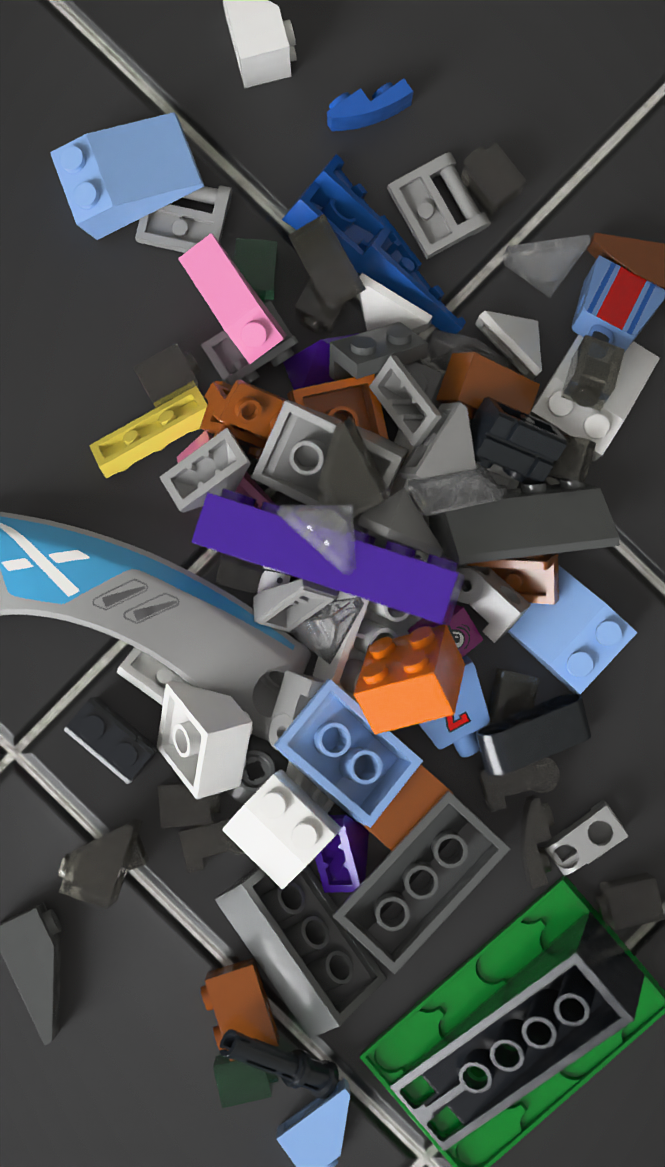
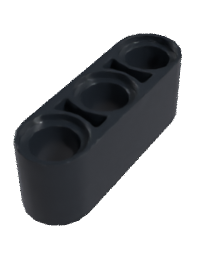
M567 694L486 725L476 731V736L486 773L488 775H503L580 744L591 737V731L582 695Z

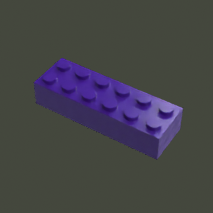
M224 488L220 496L207 492L191 543L436 623L450 624L465 575L456 572L457 563L429 554L427 562L415 559L417 551L412 548L387 541L385 549L374 546L376 537L349 528H345L342 536L334 533L335 524L304 514L302 522L294 520L296 514L294 511L263 501L261 509L254 507L256 499Z

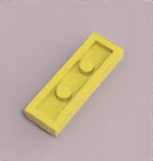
M194 386L89 445L106 479L118 472L127 470L132 464L153 452L161 451L169 443L187 433L200 429L207 403L197 386Z

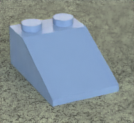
M175 112L87 133L50 152L76 225L96 240L204 187L196 162Z
M560 566L559 601L555 605L530 603L531 606L508 631L518 643L572 693L581 694L637 634L612 608Z
M331 679L325 681L273 745L321 792L351 818L370 828L423 762L420 757L390 731L374 734L360 705Z

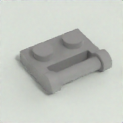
M451 152L445 153L388 184L387 187L426 259L469 236L481 232L491 224L486 213H480L455 169L457 162ZM441 175L466 221L457 225L432 178Z
M222 185L218 189L204 186L182 197L214 205L213 213L168 204L140 218L135 236L136 241L186 253L211 233L220 243L231 202L232 188Z

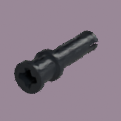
M234 1029L228 1030L221 1039L220 1048L222 1050L220 1054L223 1057L237 1060L248 1066L277 1075L282 1078L287 1087L294 1089L303 1087L311 1090L315 1097L325 1099L333 1093L337 1086L339 1070L337 1065L330 1060L320 1062L312 1059L308 1052L300 1049L291 1052L285 1051L277 1046L246 1036Z

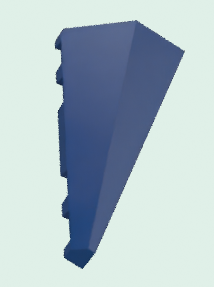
M336 154L281 220L360 275L362 273L432 315L431 324L453 338L464 327L466 321L463 317L457 318L446 308L441 301L444 292L438 285L430 287L418 271L422 263L386 216H379L369 207L363 199L367 191L361 184L353 186L341 170L344 161Z

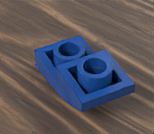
M403 78L395 85L392 82H388L381 86L372 95V101L367 98L361 88L351 95L349 92H345L329 105L327 126L331 131H346L370 126L386 120L411 106L413 90Z

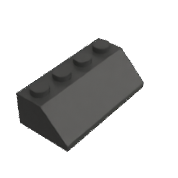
M584 477L560 478V484L547 485L546 481L541 483L534 480L521 482V488L507 489L506 485L501 484L482 486V492L469 494L466 489H446L442 491V496L428 498L429 528L443 549L442 555L459 565L620 546V537L601 488L586 483Z
M447 791L332 916L392 973L396 974L509 852L510 848L450 791Z
M309 865L283 890L257 866L214 899L309 1038L339 1027L387 980L365 946L332 916L338 907L329 894L324 893L322 884Z

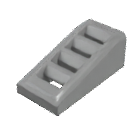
M299 579L261 591L253 598L254 622L290 632L338 597V590Z

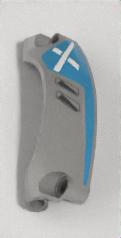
M0 512V616L35 615L60 619L95 629L126 642L173 670L191 686L231 696L240 708L250 716L253 726L252 735L269 741L271 717L285 671L289 670L304 674L311 658V653L304 644L295 640L285 631L254 622V609L209 581L151 552L111 537L67 524Z

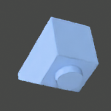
M345 1078L337 1083L336 1088L329 1097L325 1099L316 1098L278 1126L276 1139L296 1167H335L338 1164L337 1158L341 1156L350 1099V1084Z

